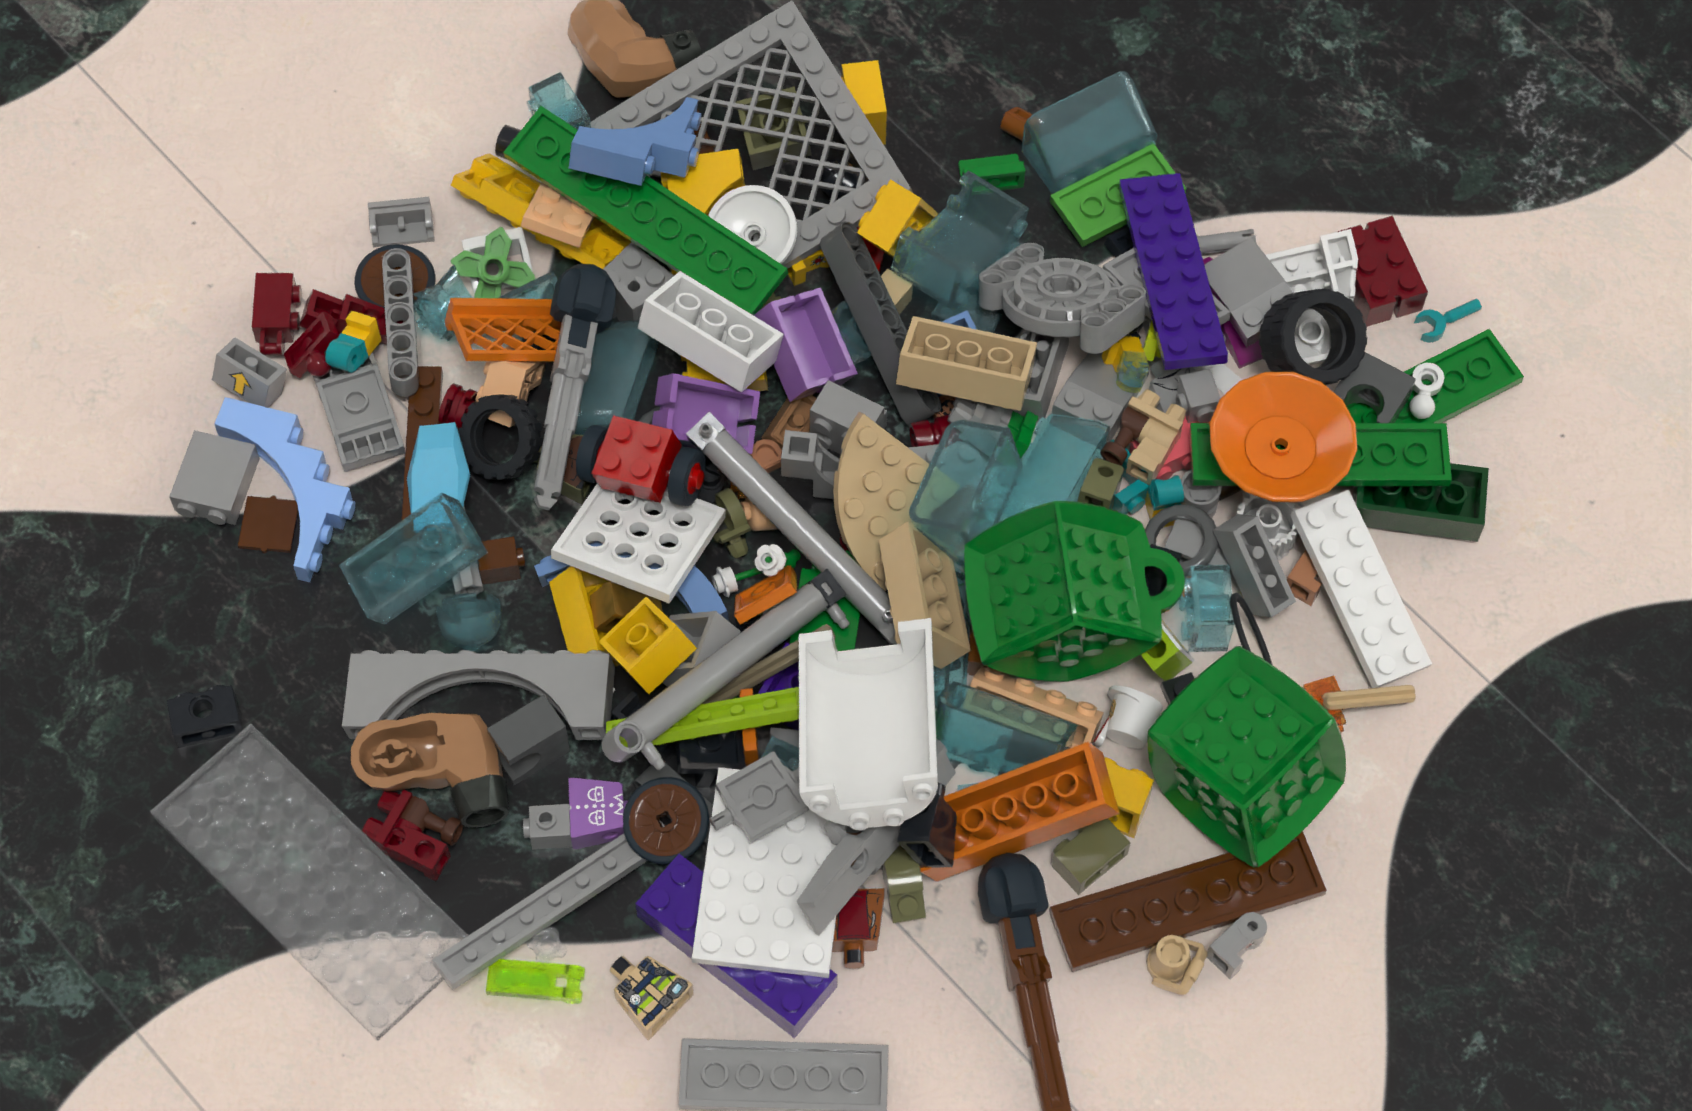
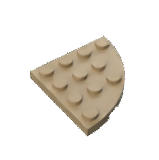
M858 412L841 445L843 450L839 460L838 471H835L834 509L842 540L847 544L852 557L886 591V578L881 561L879 540L907 521L927 532L934 523L930 513L949 499L959 486L865 414Z

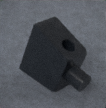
M938 783L936 795L931 803L919 814L905 820L901 824L897 842L921 868L953 867L957 815L944 800L946 786L942 783Z

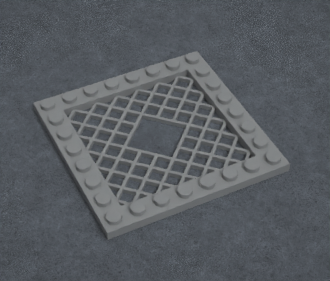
M792 0L584 125V127L597 129H626L648 125L658 119L661 120L671 115L672 111L681 106L686 97L697 99L700 103L707 104L704 117H701L700 131L695 140L694 148H698L699 152L702 144L716 147L715 152L721 151L728 129L783 139L769 188L774 190L777 180L792 182L788 196L783 197L790 206L792 204L807 206L803 220L796 219V242L792 252L782 263L787 269L820 250V240L843 222H850L855 227H858L862 216L867 211L870 212L877 202L875 200L877 192L884 184L887 185L890 179L912 192L911 187ZM782 44L786 48V50L776 49ZM771 54L786 57L782 70L767 68ZM764 56L762 66L751 65L752 62ZM791 58L802 74L788 71ZM745 70L760 72L756 86L742 84ZM739 71L736 82L724 80ZM765 74L780 76L776 90L762 87ZM786 77L800 80L797 93L782 91ZM806 81L816 97L802 95ZM719 86L733 88L730 102L715 99ZM712 87L709 98L698 96ZM739 90L754 92L750 105L736 103ZM760 93L774 96L770 109L756 107ZM780 97L794 99L791 113L776 111ZM800 101L815 103L811 117L797 114ZM713 105L728 108L724 121L709 119ZM821 105L830 120L817 118ZM734 109L748 111L744 125L730 123ZM754 113L768 115L764 129L750 126ZM774 117L789 119L785 133L770 130ZM795 120L809 123L805 137L791 134ZM815 124L830 127L826 141L811 138ZM707 125L722 127L718 141L704 138ZM835 129H837L845 144L832 142ZM789 140L803 143L800 156L785 154ZM809 144L824 147L820 160L805 158ZM830 148L844 150L841 164L826 162ZM850 152L860 168L847 166ZM783 160L797 162L794 176L779 174ZM803 164L818 166L814 180L800 178ZM824 168L839 170L835 184L820 182ZM653 170L652 175L647 174V176L661 178V172ZM845 172L860 174L856 188L841 186ZM866 176L869 181L863 184ZM797 184L812 186L809 200L794 198ZM818 188L833 190L829 204L814 202ZM839 192L848 193L837 200ZM812 208L821 209L818 212L811 215ZM760 233L752 235L751 238H754L753 242L759 240Z

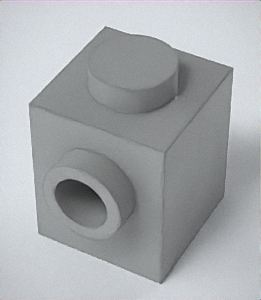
M1206 369L1180 375L1176 403L1186 410L1187 422L1210 421L1220 399L1211 370Z
M569 804L529 806V818H523L524 838H530L532 849L572 847Z

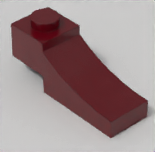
M312 290L306 300L299 327L307 329L324 311L333 316L338 333L341 334L347 326V316L351 311H355L376 318L381 342L387 344L385 308L348 294L341 300L320 291ZM400 320L395 323L401 324L404 320Z

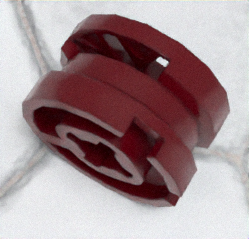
M455 383L450 385L440 406L439 424L455 422L458 429L461 428L463 424L461 418L464 413H468V407L473 402H476L478 392L472 389L463 390V386Z

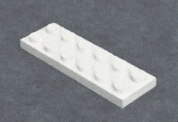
M1346 490L1294 510L1290 516L1371 687H1381L1432 665L1350 491Z

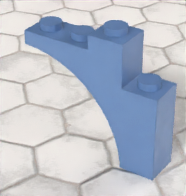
M686 97L683 104L671 115L644 126L626 129H597L579 126L571 143L569 168L642 186L647 174L652 175L653 170L686 177L690 166H696L699 149L694 148L696 140L694 130L698 131L701 121V113L697 112L698 100Z

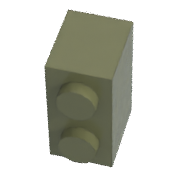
M1108 818L1080 828L1078 830L1079 834L1071 841L1068 838L1063 840L1053 851L1052 867L1078 895L1128 855L1131 842Z

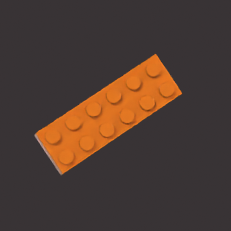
M1088 741L944 796V800L957 815L953 867H920L921 873L937 882L986 864L992 857L1004 853H1015L1118 815L1119 810L1103 752Z

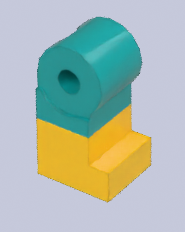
M351 311L347 316V326L337 339L330 342L325 356L329 366L350 373L355 372L382 341L376 318L355 311Z
M1174 475L1169 480L1153 479L1151 481L1145 498L1149 519L1165 508L1181 505L1184 502L1183 486L1178 475ZM1176 520L1167 523L1164 527L1173 526Z

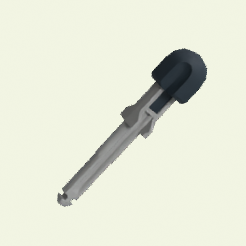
M578 264L561 274L555 285L550 315L554 320L562 322L550 376L552 386L544 421V428L546 429L534 485V491L540 493V495H536L534 501L538 508L550 510L557 502V499H553L551 496L559 497L561 495L571 438L575 434L583 387L590 372L596 332H602L611 326L615 308V285L608 273L594 264Z

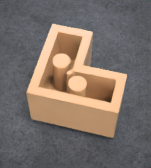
M510 346L506 347L508 350H516ZM486 361L483 370L486 379L484 385L478 390L476 402H479L478 399L481 397L500 394L518 396L517 399L527 401L529 391L541 384L547 361ZM501 410L495 411L488 417L489 420L507 427L515 425L513 418Z

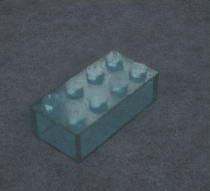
M440 493L339 564L366 617L385 625L488 552L460 501L447 494Z

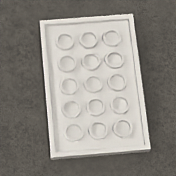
M718 767L716 784L738 772L739 769ZM716 788L712 817L726 810L725 802ZM809 809L752 843L742 828L735 824L734 821L717 831L710 824L692 963L829 978L836 916L823 932L817 935L796 902L827 856L837 846L831 842L824 828V825L829 820L820 817Z

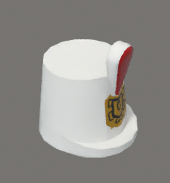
M1109 687L1108 696L1112 701V705L1106 722L1094 739L1095 745L1101 746L1107 736L1112 741L1134 749L1144 748L1148 740V730L1158 719L1163 709L1162 704L1154 697L1129 687Z

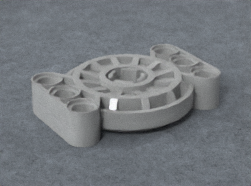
M1036 243L1019 245L979 274L980 307L986 310L1003 309L1006 316L1014 324L1037 334L1052 337L1080 336V348L1087 353L1097 354L1106 351L1145 320L1146 290L1142 286L1136 284L1120 286L1117 279L1107 270L1082 260L1070 258L1044 260V248Z

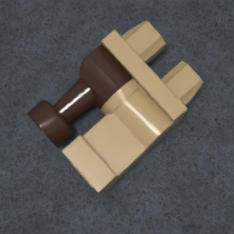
M1146 389L1138 398L1134 396L1131 398L1128 407L1122 414L1120 431L1114 442H1107L1100 451V454L1106 461L1122 466L1128 456L1125 448L1132 440L1139 442L1140 444L1137 449H1134L1128 458L1126 473L1150 485L1151 481L1156 479L1175 444L1181 437L1186 410L1177 404H1171L1166 413L1156 409L1160 402V397ZM1139 468L1145 470L1148 473L1142 472L1141 470H1139Z

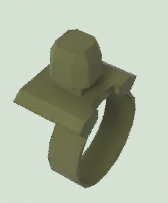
M727 488L715 494L717 506L726 509L724 523L727 529L714 534L712 538L715 543L723 544L727 542L726 548L730 555L734 558H739L748 553L746 540L741 538L740 535L751 531V528L747 523L745 513L738 498L730 488Z

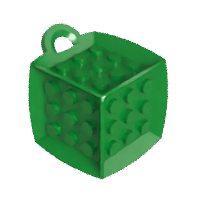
M1052 501L996 523L964 545L967 604L981 662L985 666L1000 672L1027 679L1072 681L1114 668L1160 643L1162 639L1161 612L1169 610L1179 601L1185 584L1184 572L1177 559L1166 551L1150 548L1142 522L1124 513L1094 504L1074 501ZM1147 566L1161 569L1167 578L1166 588L1162 593L1155 596H1150L1145 578V567Z
M1241 646L1232 648L1189 683L1148 730L1150 767L1163 795L1206 836L1254 868L1260 867L1297 837L1324 809L1345 781V746L1335 718L1294 680L1261 657Z

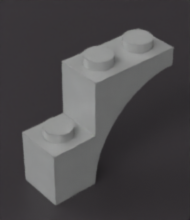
M785 430L781 455V476L812 479L813 497L834 499L835 471H838L840 458L828 452L821 445L817 433Z

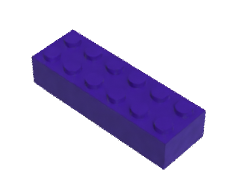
M678 854L635 903L636 912L640 920L692 959L704 872ZM699 964L794 1039L837 988V974L831 969L829 978Z

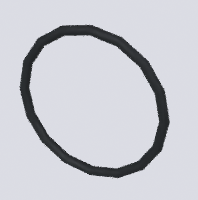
M1239 593L1232 594L1230 596V607L1242 647L1251 652L1240 621L1237 602L1248 618L1264 660L1273 665L1261 631L1246 601Z

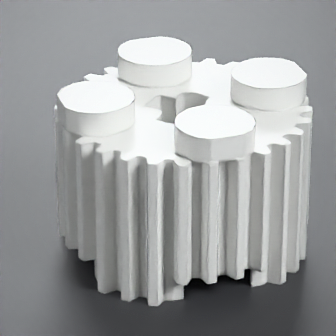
M1249 494L1248 498L1245 497L1243 502L1238 505L1236 515L1259 517L1277 559L1282 560L1287 556L1289 550L1293 548L1298 531L1290 514L1297 510L1294 508L1295 503L1271 502Z

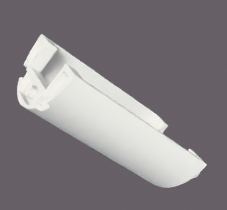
M931 618L898 622L901 644L837 651L832 630L799 634V793L808 808L820 817L834 823L850 826L855 830L888 825L899 826L905 820L923 811L934 799L938 788Z

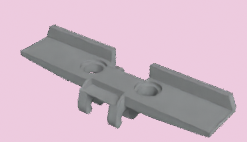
M936 739L938 783L946 786L956 772L946 755L947 748L940 740ZM828 821L824 825L831 842L837 846L827 856L796 901L815 934L820 935L866 879L870 875H874L900 845L897 840L901 825L868 827L857 836L846 833L844 831L848 827L846 825Z

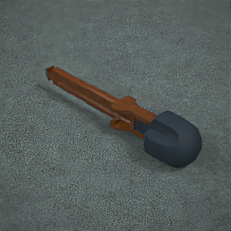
M1004 853L992 857L983 866L979 875L978 897L982 917L989 924L996 923L999 925L1006 960L1009 991L1016 992L1026 1046L1029 1048L1041 1109L1042 1111H1072L1058 1046L1060 1041L1047 984L1052 979V973L1044 953L1037 917L1046 912L1049 906L1044 879L1039 868L1026 856Z

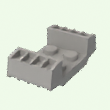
M373 352L355 372L350 373L331 367L325 376H313L344 472L405 454L404 444Z

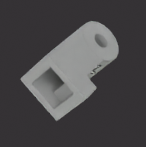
M1255 912L1245 913L1209 946L1207 958L1230 980L1240 971L1244 961L1240 957L1247 950L1255 949L1262 943L1267 932V923L1264 917Z

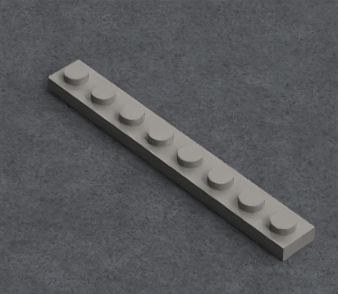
M622 834L432 959L433 966L450 988L454 990L647 862V860L633 851L625 835Z

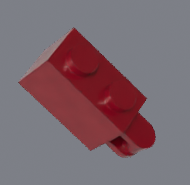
M256 273L252 331L256 343H259L260 353L265 356H283L285 343H294V331H299L300 315L299 312H296V304H301L302 288L301 285H296L293 273Z

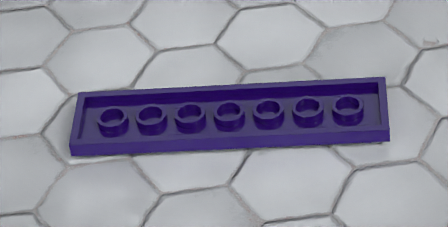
M1180 173L1120 179L1119 190L1143 286L1146 290V298L1164 370L1226 364L1228 362V352Z

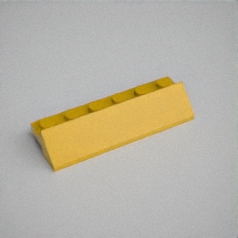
M488 153L474 158L469 170L455 174L450 186L459 190L463 197L483 204L490 213L501 215L510 220V224L518 228L521 226L523 216L541 183ZM594 218L580 247L523 228L535 235V239L539 242L550 244L559 249L564 257L575 259L582 264H594L601 269H604L631 243L630 240L597 218Z

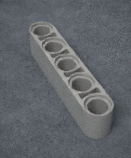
M394 248L387 251L382 259L388 371L392 391L399 396L407 397L414 394L419 388L413 275L409 254L403 249ZM395 267H402L401 269H398V270H394V269H393V268H395ZM399 293L404 294L403 296L399 297L394 296L395 294ZM400 320L406 321V322L401 323V324L395 323V322L400 321ZM402 347L408 348L407 350H404V351H398V350H397V349L402 348ZM401 375H409L408 378H398Z

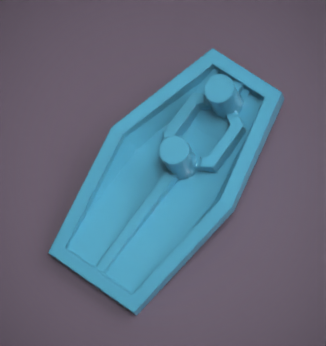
M455 422L419 426L407 475L411 520L414 530L457 526L460 523L471 474Z

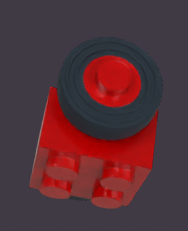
M613 415L609 428L591 425L584 433L577 452L576 472L579 479L590 483H598L602 489L661 503L668 484L669 500L678 505L690 506L698 497L703 484L705 456L702 451L690 447H684L680 450L682 444L672 429Z

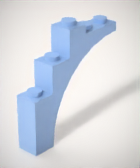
M225 397L214 423L217 434L221 437L255 444L259 457L279 473L292 491L300 516L299 546L293 566L298 580L310 582L313 573L318 572L321 567L323 558L321 551L324 544H329L333 527L343 530L346 520H351L353 517L355 501L352 500L350 488L326 482L329 474V464L326 463L324 452L300 446L304 430L301 428L296 414Z

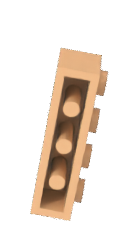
M981 666L974 675L963 707L1069 748L1088 741L1093 744L1104 712L1097 710V707L1084 701H1072L1067 699L1062 692L1057 690L1046 691L1036 687L1028 679H1015L1004 675V672L988 666Z

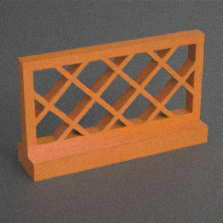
M450 298L444 322L447 331H454L466 361H554L562 322L554 320L550 315L552 299ZM485 333L497 340L492 342L482 337V335ZM516 334L526 339V341L522 342L512 337V335ZM545 334L556 341L553 343L541 336ZM475 343L485 350H472L471 345ZM504 343L516 350H508L501 345ZM534 343L546 350H537L531 347V345Z

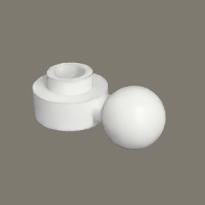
M1433 363L1418 365L1412 374V377L1416 378L1413 389L1418 395L1412 398L1410 411L1413 416L1419 419H1426L1433 414L1435 402L1431 396L1441 390L1444 382L1442 369ZM1429 379L1432 384L1425 385L1421 380Z

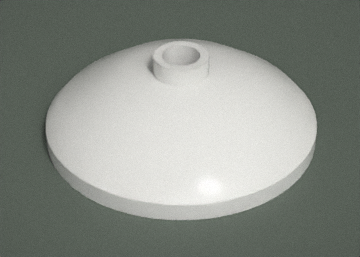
M748 185L733 189L715 203L708 215L780 264L788 258L796 242L797 221L793 209L782 195L768 187ZM760 233L759 240L751 241L753 234Z

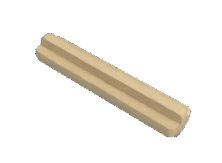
M1413 685L1326 692L1323 694L1322 699L1323 707L1326 710L1411 703L1415 701L1416 695Z

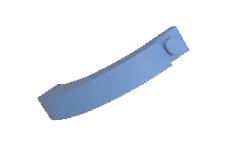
M595 541L588 544L596 547L601 546L603 543ZM624 552L622 554H619L618 556L622 558L631 557L632 554ZM550 555L543 558L540 564L534 567L541 586L544 587L549 585L552 579L569 568L570 565L554 560ZM654 563L647 567L651 569H658L662 566ZM693 566L675 596L685 605L689 613L717 611L729 621L728 613L721 597L705 575L697 567Z

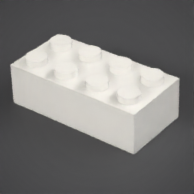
M681 271L644 301L638 324L639 330L740 392L744 391L776 362L784 335Z

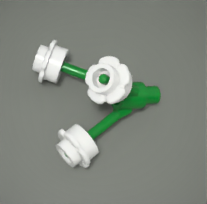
M763 545L757 550L758 556L755 558L756 568L734 575L731 567L724 569L717 567L716 575L712 576L714 588L718 594L723 593L724 596L730 597V593L738 591L737 581L764 573L766 576H774L787 565H791L794 569L796 562L801 559V555L795 549L786 553L778 545ZM776 604V605L772 606L771 608H769V609L763 611V615H765L766 613H768L770 610H772V609H773L774 607H776L778 604Z

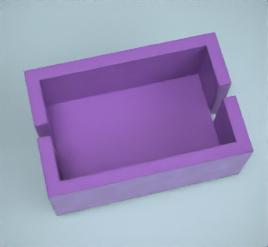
M821 288L800 293L795 297L790 296L772 301L754 314L756 318L784 334L774 366L789 402L811 396L816 392L820 393L828 380L841 386L858 374Z
M674 373L658 377L655 406H660V410L654 411L652 425L672 429L683 447L697 449L687 439L686 433L710 412L725 427L726 431L749 454H752L756 426L746 425L737 427L738 422L743 423L757 420L760 391L745 389L740 392L727 384Z

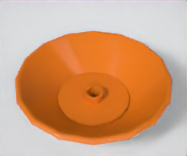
M1263 372L1239 381L1219 399L1209 423L1211 451L1223 474L1244 492L1271 502H1304L1328 493L1348 474L1357 452L1356 423L1344 401L1321 381L1296 372ZM1276 445H1283L1286 449L1280 450L1276 448Z

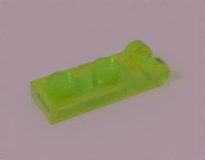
M499 959L489 966L486 994L579 1004L582 1002L583 992L580 990V982L584 980L585 968L578 965ZM557 978L567 979L566 987H556Z

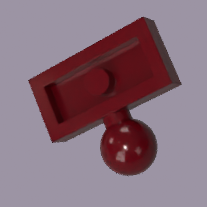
M323 311L284 353L290 374L301 378L308 371L314 377H323L330 371L331 366L326 362V354L324 352L327 350L330 342L339 337L333 316Z

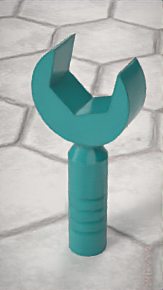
M1476 298L1445 312L1444 315L1435 310H1424L1417 315L1414 324L1426 321L1433 326L1434 331L1422 334L1421 341L1428 343L1436 342L1443 336L1446 323H1453L1481 310L1482 306Z

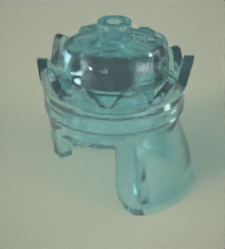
M454 264L437 284L413 294L418 299L415 302V311L420 316L415 321L422 331L429 329L434 337L445 338L449 341L455 335L454 331H447L444 323L450 298H472L459 277Z

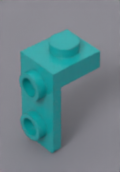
M1125 448L1128 456L1122 464L1124 468L1123 477L1130 485L1115 495L1112 510L1124 514L1129 512L1134 514L1145 505L1149 485L1126 473L1128 458L1131 454Z

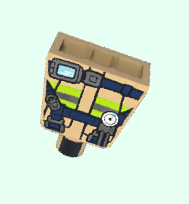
M621 956L610 968V972L621 981L614 989L617 1002L648 1041L694 995L692 983L650 956H646L636 967L624 956Z

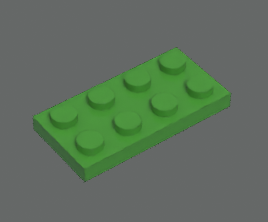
M1153 143L1050 196V203L1083 247L1128 224L1119 190L1120 179L1176 173Z

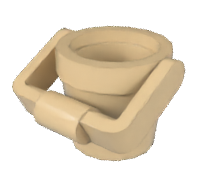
M1176 935L1163 937L1156 946L1151 948L1147 957V970L1153 978L1151 983L1158 988L1173 993L1187 994L1205 965L1204 961L1208 953L1203 944ZM1190 950L1197 952L1195 957L1192 958V960L1190 957Z

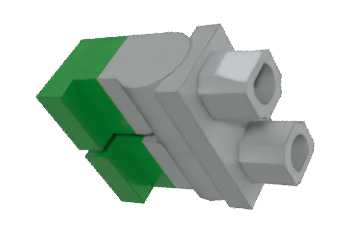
M956 397L953 403L954 408L949 414L947 421L961 428L958 438L965 442L970 439L973 445L1014 469L1030 446L1039 416L1030 411H1027L1022 416L1011 409Z

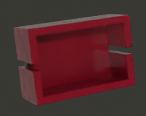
M1393 216L1368 222L1364 230L1362 225L1348 228L1351 229L1358 256L1353 302L1360 309L1366 327L1391 320L1393 311L1396 318L1422 311L1428 290Z

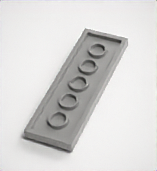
M682 1038L679 1109L718 1111H887L888 1045Z

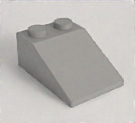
M1252 237L1204 264L1211 292L1231 311L1229 321L1244 345L1248 347L1257 342L1260 338V326L1263 323L1266 312L1270 310L1274 302L1282 299L1287 294L1293 293L1284 278Z
M1088 353L1068 378L1055 400L1050 423L1104 447L1107 442L1113 439L1120 427L1123 412L1128 407L1133 396L1137 397L1149 373L1141 369L1137 371V374L1115 372L1113 365L1104 364L1101 357L1102 353Z

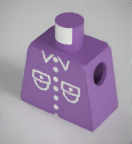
M568 778L572 848L580 849L611 842L624 834L623 813L628 800H624L622 783Z

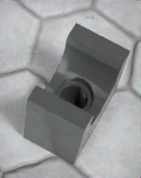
M1365 352L1359 367L1349 377L1339 382L1334 393L1344 401L1346 406L1352 403L1369 405L1378 415L1375 423H1395L1411 396L1416 378Z
M544 694L487 728L489 736L496 745L502 769L513 785L518 784L570 752L566 726Z

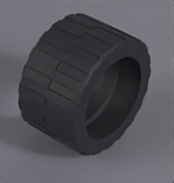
M1314 289L1287 294L1282 299L1274 302L1270 310L1264 315L1263 323L1260 326L1259 338L1263 360L1266 361L1267 367L1271 372H1296L1321 381L1324 385L1338 383L1339 380L1349 377L1359 367L1361 359L1364 358L1368 337H1366L1367 327L1362 318L1363 315L1350 298L1348 299L1338 291H1331V289ZM1308 308L1316 310L1323 316L1331 332L1329 354L1318 368L1307 364L1301 358L1295 345L1294 336L1297 321Z

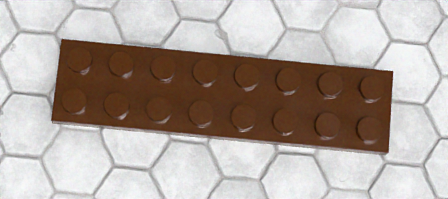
M1302 831L1288 845L1260 867L1254 868L1229 852L1051 906L1050 914L1071 972H1075L1150 949L1167 935L1186 938L1232 924L1245 913L1255 912L1261 915L1323 896L1327 890Z

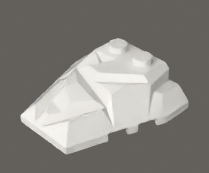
M1351 229L1320 236L1319 243L1266 254L1293 293L1314 289H1331V291H1338L1354 301L1358 256ZM1308 308L1297 321L1294 337L1298 353L1310 365L1326 360L1331 348V332L1323 316L1316 310Z

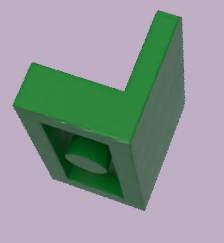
M1017 154L961 160L958 163L964 195L1024 187V162L1019 161Z

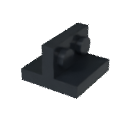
M742 730L675 741L678 774H695L696 787H709L718 774V767L739 770L746 767Z

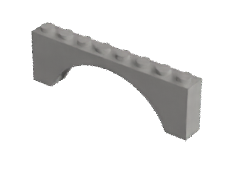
M366 650L361 654L350 655L342 728L349 739H355L358 732L369 723L379 720H397L415 703L442 689L472 682H497L523 688L539 697L544 694L549 703L564 717L576 740H602L606 734V721H611L615 665L609 653L599 650H591L587 653H572L566 650H559L554 654H541L534 650H526L522 654H509L502 650H494L490 654H476L469 650H462L457 654H444L437 650H430L425 654H412L405 650H398L393 654H380L377 651Z

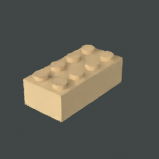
M913 316L900 353L896 384L1021 411L1033 371L1037 342Z
M907 521L879 540L881 561L886 578L885 586L889 595L890 613L895 629V641L897 644H901L898 622L931 618L933 665L942 669L971 651L951 546Z

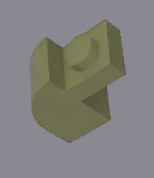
M899 845L882 865L883 879L887 887L893 923L926 918L920 866Z

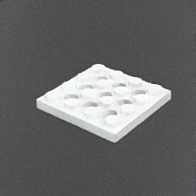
M597 483L551 549V558L670 603L724 521L726 509L698 498L690 506L672 503L668 497V487L665 489L661 503L602 489ZM628 499L631 501V503L621 504L618 503V501ZM652 510H657V511L660 512V514H658V515H650V514H647L646 512H651ZM614 520L617 522V524L606 525L602 522ZM686 521L690 524L687 526H679L675 523ZM643 531L646 535L635 536L632 533ZM599 541L603 544L601 546L595 547L589 545L588 543ZM667 542H672V543H674L676 546H674V547H664V546H662L661 544H666ZM624 552L632 554L628 558H622L618 555ZM656 563L661 565L662 567L658 569H651L647 566Z

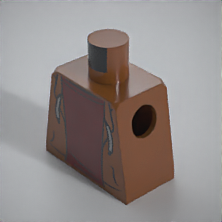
M884 888L858 889L836 915L832 952H844L845 968L858 969L864 967V951H876L878 948L884 907Z

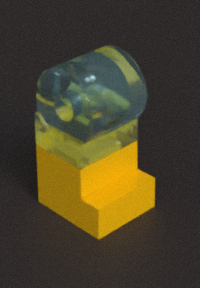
M1124 336L1104 351L1101 357L1104 364L1113 365L1117 375V386L1126 392L1137 393L1143 387V379L1149 372V364L1139 337Z

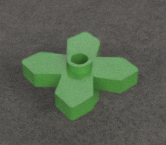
M502 227L486 236L484 256L464 250L451 259V264L459 276L480 278L474 298H501L502 283L521 289L535 279V275L526 262L506 260L512 241ZM489 264H496L499 271L496 275L488 274L487 266Z

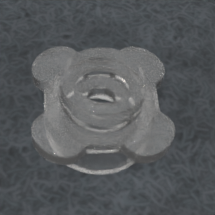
M549 927L527 941L528 948L534 951L536 963L540 966H546L550 960L556 957L562 958L567 953V947L560 942L559 932L556 928ZM549 944L550 948L545 949L544 945Z

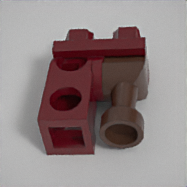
M404 789L401 794L384 791L377 806L380 811L389 815L384 823L370 817L362 828L364 837L376 844L379 853L405 863L423 872L424 876L437 881L451 857L447 844L451 846L456 844L462 834L464 825L455 817H451L446 821L430 812L426 801L413 796L411 792ZM425 828L441 833L440 837L443 842L424 834Z

